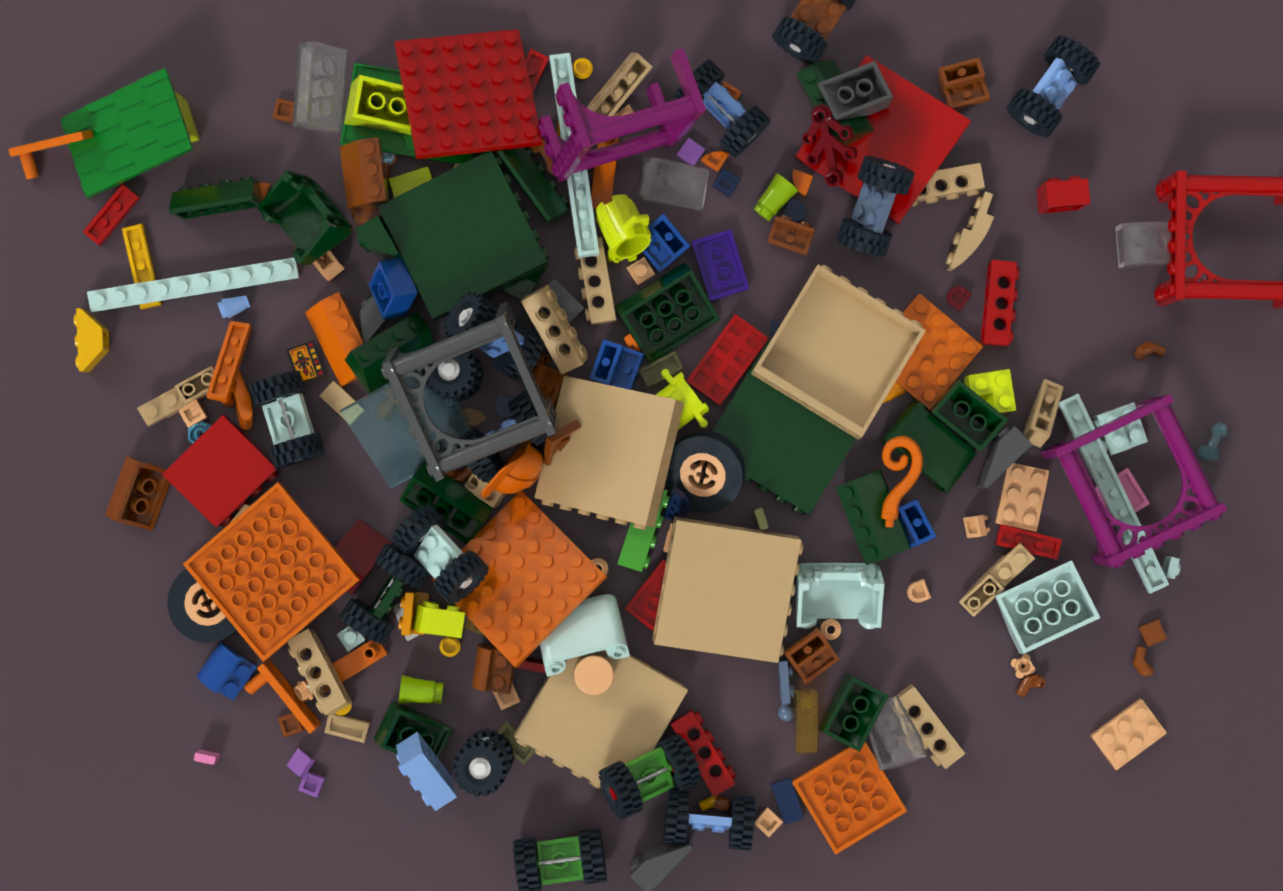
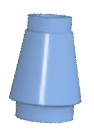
M246 295L221 299L222 301L217 303L223 318H231L250 307Z

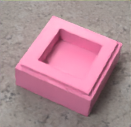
M199 750L195 752L194 760L214 765L219 762L221 754Z

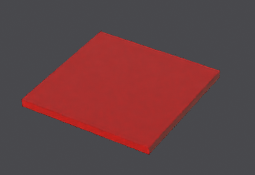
M866 55L858 67L875 61L893 98L889 108L867 115L874 131L847 145V147L852 146L857 149L858 154L856 158L848 161L834 148L838 170L843 173V181L838 186L856 198L859 197L864 182L859 180L857 176L864 156L879 157L911 169L915 172L909 192L907 195L896 194L888 219L899 225L968 128L971 120ZM819 128L816 132V141L811 145L803 144L795 158L825 177V174L829 171L825 149L820 154L821 160L818 164L811 166L806 160L807 155L813 151L822 136ZM848 150L849 156L852 157V152Z

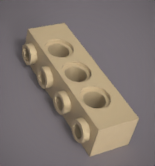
M631 52L587 108L598 114L613 116L652 69V66L638 53Z
M981 163L937 170L925 187L924 194L918 197L912 207L917 206L918 202L926 201V204L936 203L939 201V198L944 197L947 200L959 198L961 194H967V197L979 195V191L985 188ZM956 178H962L965 181V187H959L956 184ZM942 182L945 186V190H937L935 187V183Z
M602 237L597 238L599 255L592 256L597 259V264L593 267L586 265L585 261L588 257L578 258L577 247L574 248L576 260L580 259L581 268H578L579 279L584 280L585 288L581 289L583 301L587 300L589 307L585 309L586 320L591 321L592 326L616 322ZM592 277H598L601 280L598 287L589 285V280ZM597 297L604 300V305L600 308H596L592 304L593 300Z
M546 285L527 294L521 300V303L560 373L564 374L583 365L588 359L587 350L577 339V332L574 327L570 326L565 310L560 308L555 292ZM542 307H546L550 314L545 313ZM553 326H557L560 332H556ZM563 344L568 345L570 347V350H566L563 347Z
M308 628L287 642L290 655L296 658L299 664L297 666L299 673L303 677L305 676L308 682L306 684L307 689L312 695H315L318 701L316 706L320 713L331 716L352 703L314 629ZM310 649L312 656L309 660H306L305 653ZM319 667L321 669V676L316 678L314 672ZM327 686L331 689L328 697L324 695V689Z
M912 684L891 699L894 702L892 708L899 716L903 714L906 718L905 725L912 733L916 731L919 735L918 742L925 750L929 748L933 755L930 758L937 767L942 765L946 769L965 755V752ZM912 706H918L919 709L915 716L909 715V709ZM927 722L931 723L930 731L923 733L921 730L922 725ZM942 739L944 746L941 749H935V742Z

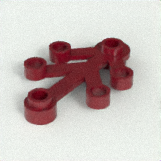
M820 104L812 111L811 118L813 123L808 131L803 134L802 141L805 145L813 144L816 141V132L820 128L822 136L813 151L807 155L806 160L811 166L818 164L821 160L820 154L825 149L829 171L825 174L824 179L828 186L836 187L842 183L843 173L838 170L834 148L848 161L856 158L858 152L855 147H847L830 133L829 127L839 133V137L843 140L853 136V129L850 126H842L832 118L830 108ZM844 130L848 132V136L844 134ZM807 135L811 137V141L808 140ZM848 150L852 152V157L849 156Z

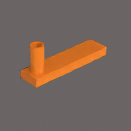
M92 129L9 148L8 150L10 157L19 155L26 179L39 177L32 152L93 138L94 135Z
M620 137L597 144V149L618 143ZM617 160L594 168L591 192L593 210H596L601 202L606 205L612 201Z
M230 321L206 394L208 399L221 401L226 407H231L235 403L231 393L252 330V326L249 323Z
M370 640L334 662L333 666L343 682L388 655V652L383 644ZM321 671L315 674L316 678L321 676ZM329 686L325 687L324 693L330 690Z
M270 659L262 663L257 668L259 673L244 685L245 690L252 695L268 682L309 734L322 725L308 705L298 699L294 688Z

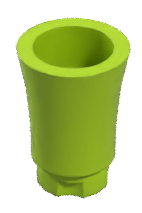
M776 173L763 195L757 201L758 204L753 209L764 219L770 221L773 215H776L786 202L798 192V189Z
M402 675L399 704H433V702L441 704L444 683H435V681Z

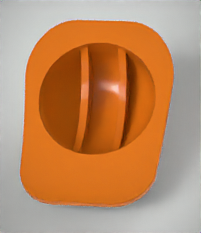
M530 439L520 443L504 462V468L487 484L481 492V496L487 498L494 491L502 494H514L531 487L540 477L543 457L539 450L531 445Z

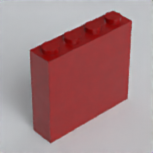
M224 414L162 475L217 528L221 524L225 527L233 519L231 514L235 510L239 512L244 505L248 504L246 500L251 495L253 497L257 496L263 490L261 485L266 480L270 483L278 473L276 472L277 468L274 469L272 460Z

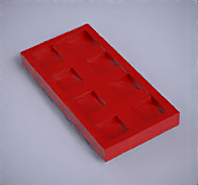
M735 314L686 382L720 406L769 338Z

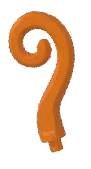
M897 436L890 439L882 450V460L885 466L894 471L903 470L907 466L909 459L907 455H902L899 461H893L891 453L895 448H906L909 450L912 458L908 474L889 492L884 500L881 518L885 519V527H894V520L898 519L900 501L915 484L923 467V455L919 445L907 436Z

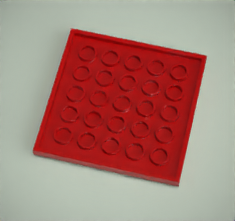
M519 29L395 41L394 46L416 159L542 145L543 141L540 128H537L539 122Z

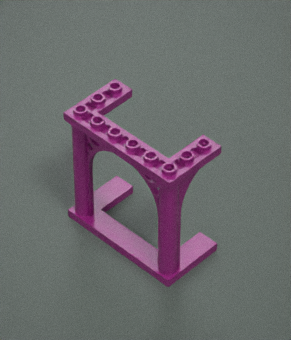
M684 48L675 50L670 57L684 97L665 103L660 86L656 82L650 84L646 89L651 107L623 116L598 114L585 107L574 96L569 82L560 84L555 94L556 101L563 108L564 123L566 127H570L571 135L567 141L560 138L556 134L550 115L541 117L539 125H537V128H540L541 137L544 138L546 144L544 145L546 155L551 157L553 163L551 165L552 172L555 177H558L559 182L567 180L571 174L666 145V148L674 147L706 111ZM657 125L660 129L609 146L590 149L596 144Z
M1171 394L1145 400L1135 405L1136 409L1071 441L1059 442L1040 451L1043 459H1059L1089 520L1098 546V553L1091 556L1094 564L1118 568L1126 564L1125 560L1131 557L1133 559L1139 558L1146 554L1145 550L1151 547L1153 550L1165 545L1164 541L1170 538L1176 540L1184 536V531L1189 529L1191 531L1197 530L1203 526V522L1207 520L1212 522L1220 519L1222 513L1228 511L1224 503H1218L1170 405L1174 402ZM1152 413L1180 470L1182 480L1181 493L1176 506L1165 518L1154 524L1133 526L1119 521L1106 510L1076 449ZM1191 489V494H1195L1196 497L1187 496V490ZM1185 501H1192L1196 506L1185 511L1183 503ZM1177 513H1181L1182 515L1186 516V518L1179 517L1178 521L1175 519V515ZM1162 524L1163 529L1160 530L1158 528V525ZM1113 525H1118L1120 528L1116 536L1114 534L1116 530L1113 529ZM1129 529L1133 536L1131 542L1125 545L1122 542V534L1125 530ZM1144 531L1145 537L1142 535L1138 540V532Z

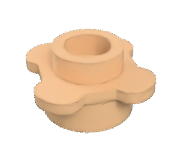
M1023 654L1021 658L1011 660V666L1016 671V677L1023 678L1024 675L1035 672V667L1030 661L1029 655Z
M298 681L297 686L294 687L298 699L302 702L308 699L312 700L313 695L306 686L308 683Z

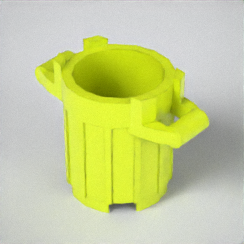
M614 195L611 202L606 205L601 202L595 210L596 221L609 247L607 252L608 262L614 261L619 263V261L628 259L631 262L636 260V255L643 252L650 245L649 215H640L635 203L627 195Z
M663 369L661 375L663 379L667 380L669 385L656 395L684 402L678 430L694 418L698 421L700 428L706 429L708 422L702 416L709 411L708 406L705 403L702 404L685 381V376L682 372L672 377L668 369Z

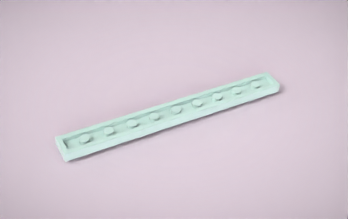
M570 53L549 55L554 94L557 93L556 91L560 84L569 82L571 90L576 97ZM556 101L560 135L564 141H567L571 135L570 127H566L563 119V108ZM584 170L571 174L567 179L578 258L599 255L588 172Z
M294 258L88 291L87 295L91 312L300 277L297 262Z
M1079 394L1058 403L1074 439L1095 429ZM1100 438L1080 447L1083 458L1110 514L1123 523L1141 526ZM1129 529L1125 530L1122 534V540L1125 545L1129 544L1132 540L1133 535ZM1144 531L1138 532V540L1142 535L1145 537ZM1152 547L1145 550L1146 554L1139 558L1133 559L1131 557L1149 594L1169 585Z

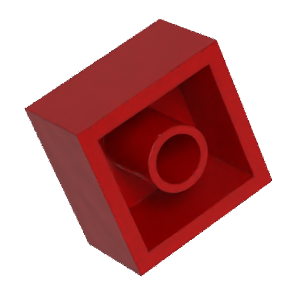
M1081 176L1068 177V180L1060 181V178H1050L1036 189L1039 214L1078 211L1091 204L1088 178L1081 179Z

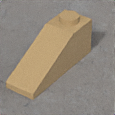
M1044 379L1023 431V435L1034 446L1039 448L1042 447L1051 435L1059 406L1058 403L1064 386Z

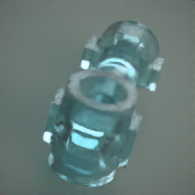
M1217 422L1214 427L1212 426L1210 431L1213 435L1208 446L1201 445L1198 450V456L1203 460L1210 462L1211 460L1216 461L1219 458L1220 450L1216 447L1221 437L1227 436L1228 427Z

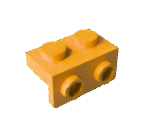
M408 591L405 592V596L401 597V608L404 609L403 617L399 618L398 629L402 630L401 635L425 634L414 630L413 623L416 604H423V601H429V593Z

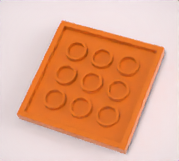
M919 293L903 313L905 314L904 317L910 321L916 320L923 325L922 328L926 331L897 378L896 383L916 401L922 402L929 411L983 346Z
M866 742L860 752L848 746L792 780V784L835 855L907 812Z

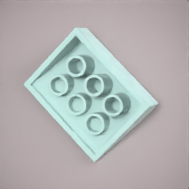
M1072 560L995 596L1019 654H1025L1100 618Z

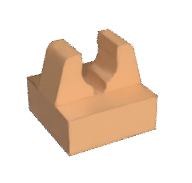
M976 515L963 518L967 538L987 535L990 531V528L985 526L984 520L988 519L987 516Z

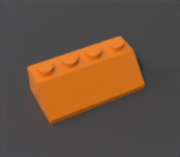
M338 292L319 301L307 310L305 314L340 386L344 387L358 380L346 363L345 358L350 351L365 342L343 294Z

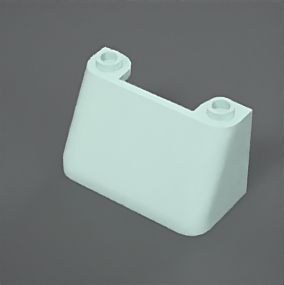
M865 563L799 564V572L796 576L797 627L812 628V626L817 624V619H858L860 625L866 629L881 628L884 580L881 568L873 563L865 565Z
M604 594L585 599L540 644L547 677L563 672L566 668V659L606 650L608 656L612 659L630 656L623 621L615 596Z

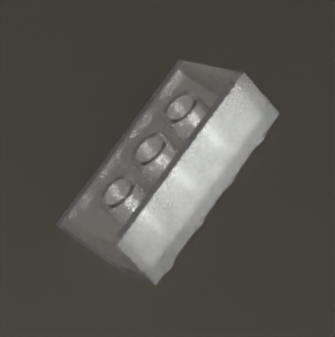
M309 41L298 45L292 127L309 131L342 132L348 50L316 41Z

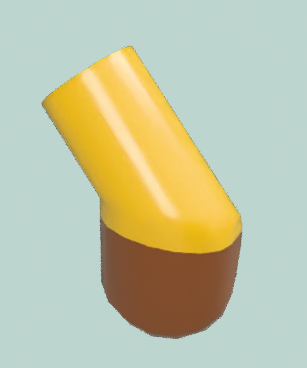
M712 795L699 802L703 812L712 807L724 812L731 809L729 799L720 795L715 797Z

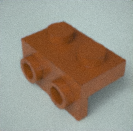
M785 215L776 216L767 243L806 256L816 229L812 228V225L807 222L801 221L799 224L793 222L791 217Z
M539 363L534 370V378L544 400L550 398L554 409H556L564 376H569V374H561L559 370Z

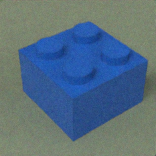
M403 258L379 261L368 284L383 320L406 316L418 293L417 286L413 283Z

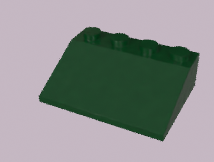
M685 262L614 306L649 363L654 362L720 320L692 269Z

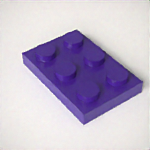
M731 229L691 241L709 301L750 289Z

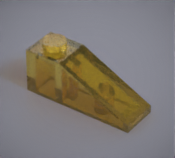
M815 689L794 690L796 753H817V691Z

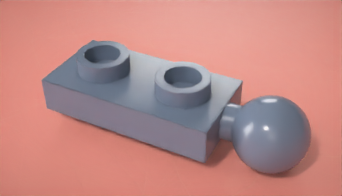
M780 659L778 662V674L782 706L778 710V716L783 721H790L795 715L793 707L790 706V698H794L793 685H789V677H792V665L788 664L786 659Z

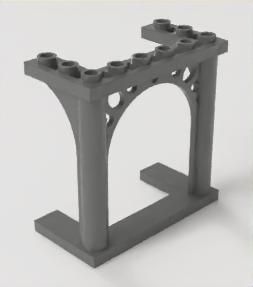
M508 302L499 305L496 318L417 351L401 353L398 347L393 348L382 363V374L386 380L389 379L392 386L390 387L394 399H398L401 405L399 407L400 413L404 419L407 418L410 424L408 426L412 438L416 437L419 444L417 445L421 457H425L428 463L426 465L427 471L430 476H434L436 482L444 479L447 472L544 433L548 437L556 434L558 415L551 399L544 400L514 332L516 320ZM504 337L538 415L481 438L461 439L446 434L433 423L425 408L424 389L428 377L444 361ZM424 368L425 375H421L420 373L414 370L418 369V371L420 372V370ZM407 377H415L420 381V386L417 388L410 387L406 384L405 379ZM410 393H417L419 399L413 400L414 396ZM420 414H425V418L422 419ZM429 431H434L436 434L433 441L431 440V433L428 434ZM440 439L447 440L448 448L446 450L442 441L437 443ZM454 443L460 445V448H455V451L451 452Z

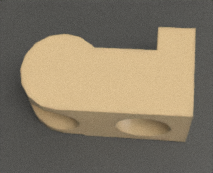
M472 473L464 486L473 495L492 508L499 506L506 494L494 491L489 497L483 498L481 492L491 480L482 482V480L477 478V475Z

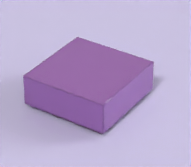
M688 137L676 156L694 167L705 152V148Z
M297 748L286 766L296 775L304 778L315 760L303 749Z
M308 771L306 776L302 778L298 791L318 798L326 777Z

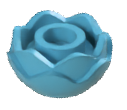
M200 421L188 429L189 442L193 444L200 437L199 434L201 432L204 434L211 425Z

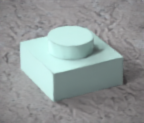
M1165 556L1162 570L1166 578L1175 579V576L1179 574L1181 567L1180 559Z
M350 626L336 634L348 652L367 640L365 636H362Z

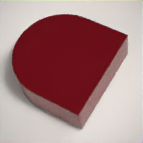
M955 286L947 292L946 300L950 306L961 311L972 293L961 286Z

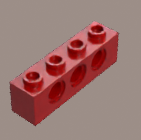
M1000 260L988 262L980 339L981 345L1007 347L1009 342L1012 343L1014 332L1011 330V322H1014L1016 311L1013 309V301H1016L1018 290L1015 289V280L1018 281L1020 274L1017 262ZM999 278H1003L1006 280V288H1001L999 286ZM997 299H1002L1005 302L1004 309L997 307ZM996 319L1002 321V330L995 328L994 321Z
M690 709L670 721V724L675 733L681 735L687 741V745H690L691 752L695 754V760L699 764L700 775L713 797L735 785L734 778L736 775L731 766H725L723 760L726 758L721 749H715L712 744L715 739L711 732L703 729L701 724L704 721L699 712L694 713ZM690 729H698L700 731L699 736L695 739L688 736ZM701 747H708L710 754L703 757L699 754V749ZM719 765L721 771L719 774L713 775L709 772L710 767Z

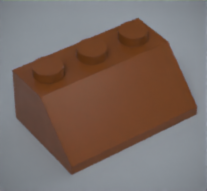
M377 137L356 140L341 146L340 154L348 210L375 207L389 201L383 148L380 139Z
M126 456L105 516L116 522L153 531L170 482L162 475L167 469Z

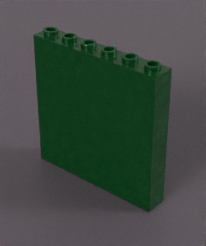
M487 151L377 206L435 322L449 316L450 308L453 309V304L456 301L459 302V298L462 295L465 297L467 292L475 291L483 297H487L549 266L547 259L550 257L545 247L540 248L537 242L540 240V237L535 228H530L528 222L531 219L526 209L521 210L519 203L522 201L517 191L512 192L509 185L513 183L507 172L502 173L500 167L503 166L499 155H493L492 151Z
M768 341L712 432L725 436L737 446L745 463V481L750 482L753 480L758 483L757 488L766 494L770 491L776 495L774 499L784 505L786 502L793 505L792 510L803 516L806 513L809 515L856 438L751 374L770 343Z

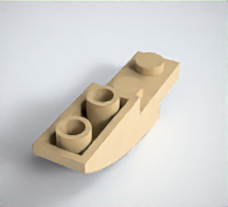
M985 191L981 196H977L974 203V208H976L975 214L970 216L967 227L970 229L963 228L959 233L956 232L952 244L955 247L953 252H949L945 262V264H948L947 271H952L971 256L986 236L994 219V216L987 214L993 194Z
M210 366L175 385V388L138 407L137 409L147 426L150 427L166 417L173 416L182 407L206 396L214 372L213 367Z
M1019 542L1010 552L1003 555L959 600V603L973 617L976 616L1035 557Z

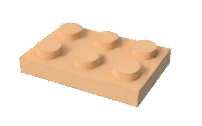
M1013 463L1004 474L994 523L1037 532L1049 470Z
M1138 699L1093 732L1090 737L1112 767L1118 770L1167 734V732L1142 699Z

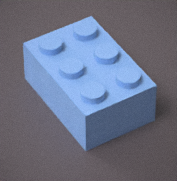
M418 732L396 745L398 752L396 757L400 763L398 765L400 772L403 776L408 775L411 779L412 787L415 791L419 790L422 793V799L427 806L431 805L437 811L457 798L451 774Z

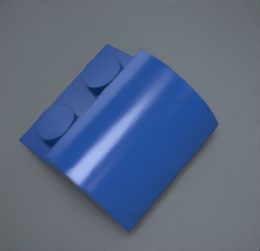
M662 214L648 226L651 233V242L643 253L661 273L687 252L691 245L668 217Z
M603 339L589 379L601 384L633 390L645 354Z
M917 498L899 506V517L911 548L937 537Z
M220 641L198 672L197 678L213 692H219L234 701L257 668V664L239 654V651Z

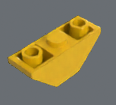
M76 308L74 324L77 326L75 345L78 347V355L75 362L80 372L88 373L109 352V330L87 310Z

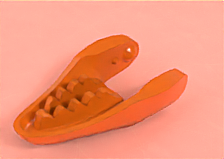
M238 371L232 395L234 400H236L235 408L240 428L242 430H249L253 424L252 398L244 383L242 374Z

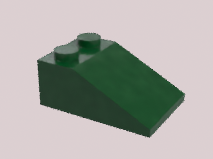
M391 701L374 740L380 748L398 754L396 745L418 732L439 759L453 728L413 708Z

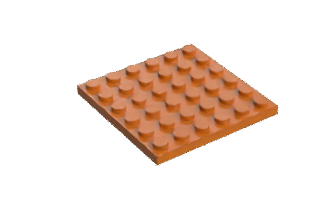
M277 482L183 563L184 567L263 662L361 580L281 482Z
M520 491L476 534L474 539H471L461 549L464 554L466 551H474L488 566L489 570L488 574L484 576L485 579L480 582L478 587L473 589L474 591L471 594H467V597L461 598L459 602L455 601L454 604L460 607L462 612H465V615L517 668L607 576Z

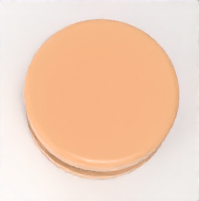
M597 653L584 655L578 660L574 668V678L576 685L581 691L590 695H598L609 689L614 679V672L610 661L606 657Z

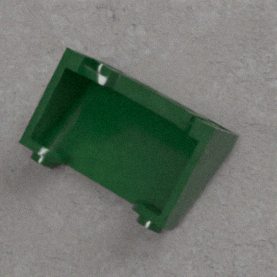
M288 170L284 171L257 207L266 222L279 224L297 248L293 252L294 259L302 266L314 263L348 238L354 231L352 225L315 180L306 175Z
M911 401L879 440L885 445L890 439L897 436H907L913 439L919 445L923 455L921 473L929 478L930 482H936L935 487L939 491L949 493L976 456L974 452L976 448L968 441L964 443L926 411L928 408L922 402ZM897 447L893 450L901 456L907 455L909 458L908 462H912L911 454L906 448Z

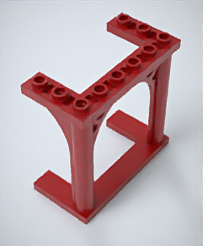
M1176 171L1159 181L1155 191L1158 203L1168 202L1171 219L1168 221L1170 240L1167 245V251L1170 253L1167 273L1170 275V280L1157 285V288H1155L1154 299L1157 300V306H1166L1183 299L1196 298L1273 300V308H1283V281L1231 280L1219 277L1210 272L1200 262L1195 253L1192 239L1193 228L1198 215L1206 205L1217 198L1231 195L1274 196V205H1283V177L1186 175V171ZM1208 194V198L1203 200L1202 195ZM1188 195L1197 199L1198 207L1196 209L1191 208L1186 203ZM1186 211L1191 213V219H1190V220H1187V219H1186V217H1187ZM1185 234L1189 235L1188 239H1185ZM1185 253L1190 254V261L1185 263V260L1187 258V256H1185ZM1190 265H1195L1198 270L1196 275L1192 278L1186 277V268ZM1202 274H1205L1207 280L1201 279V282H1198L1197 280L1201 278Z

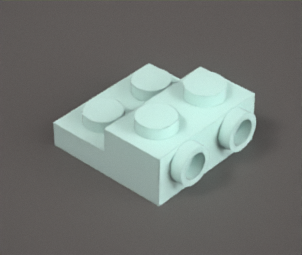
M1135 403L1093 416L1094 421L1092 423L1094 427H1100L1135 410ZM1140 419L1101 437V442L1108 456L1148 442Z

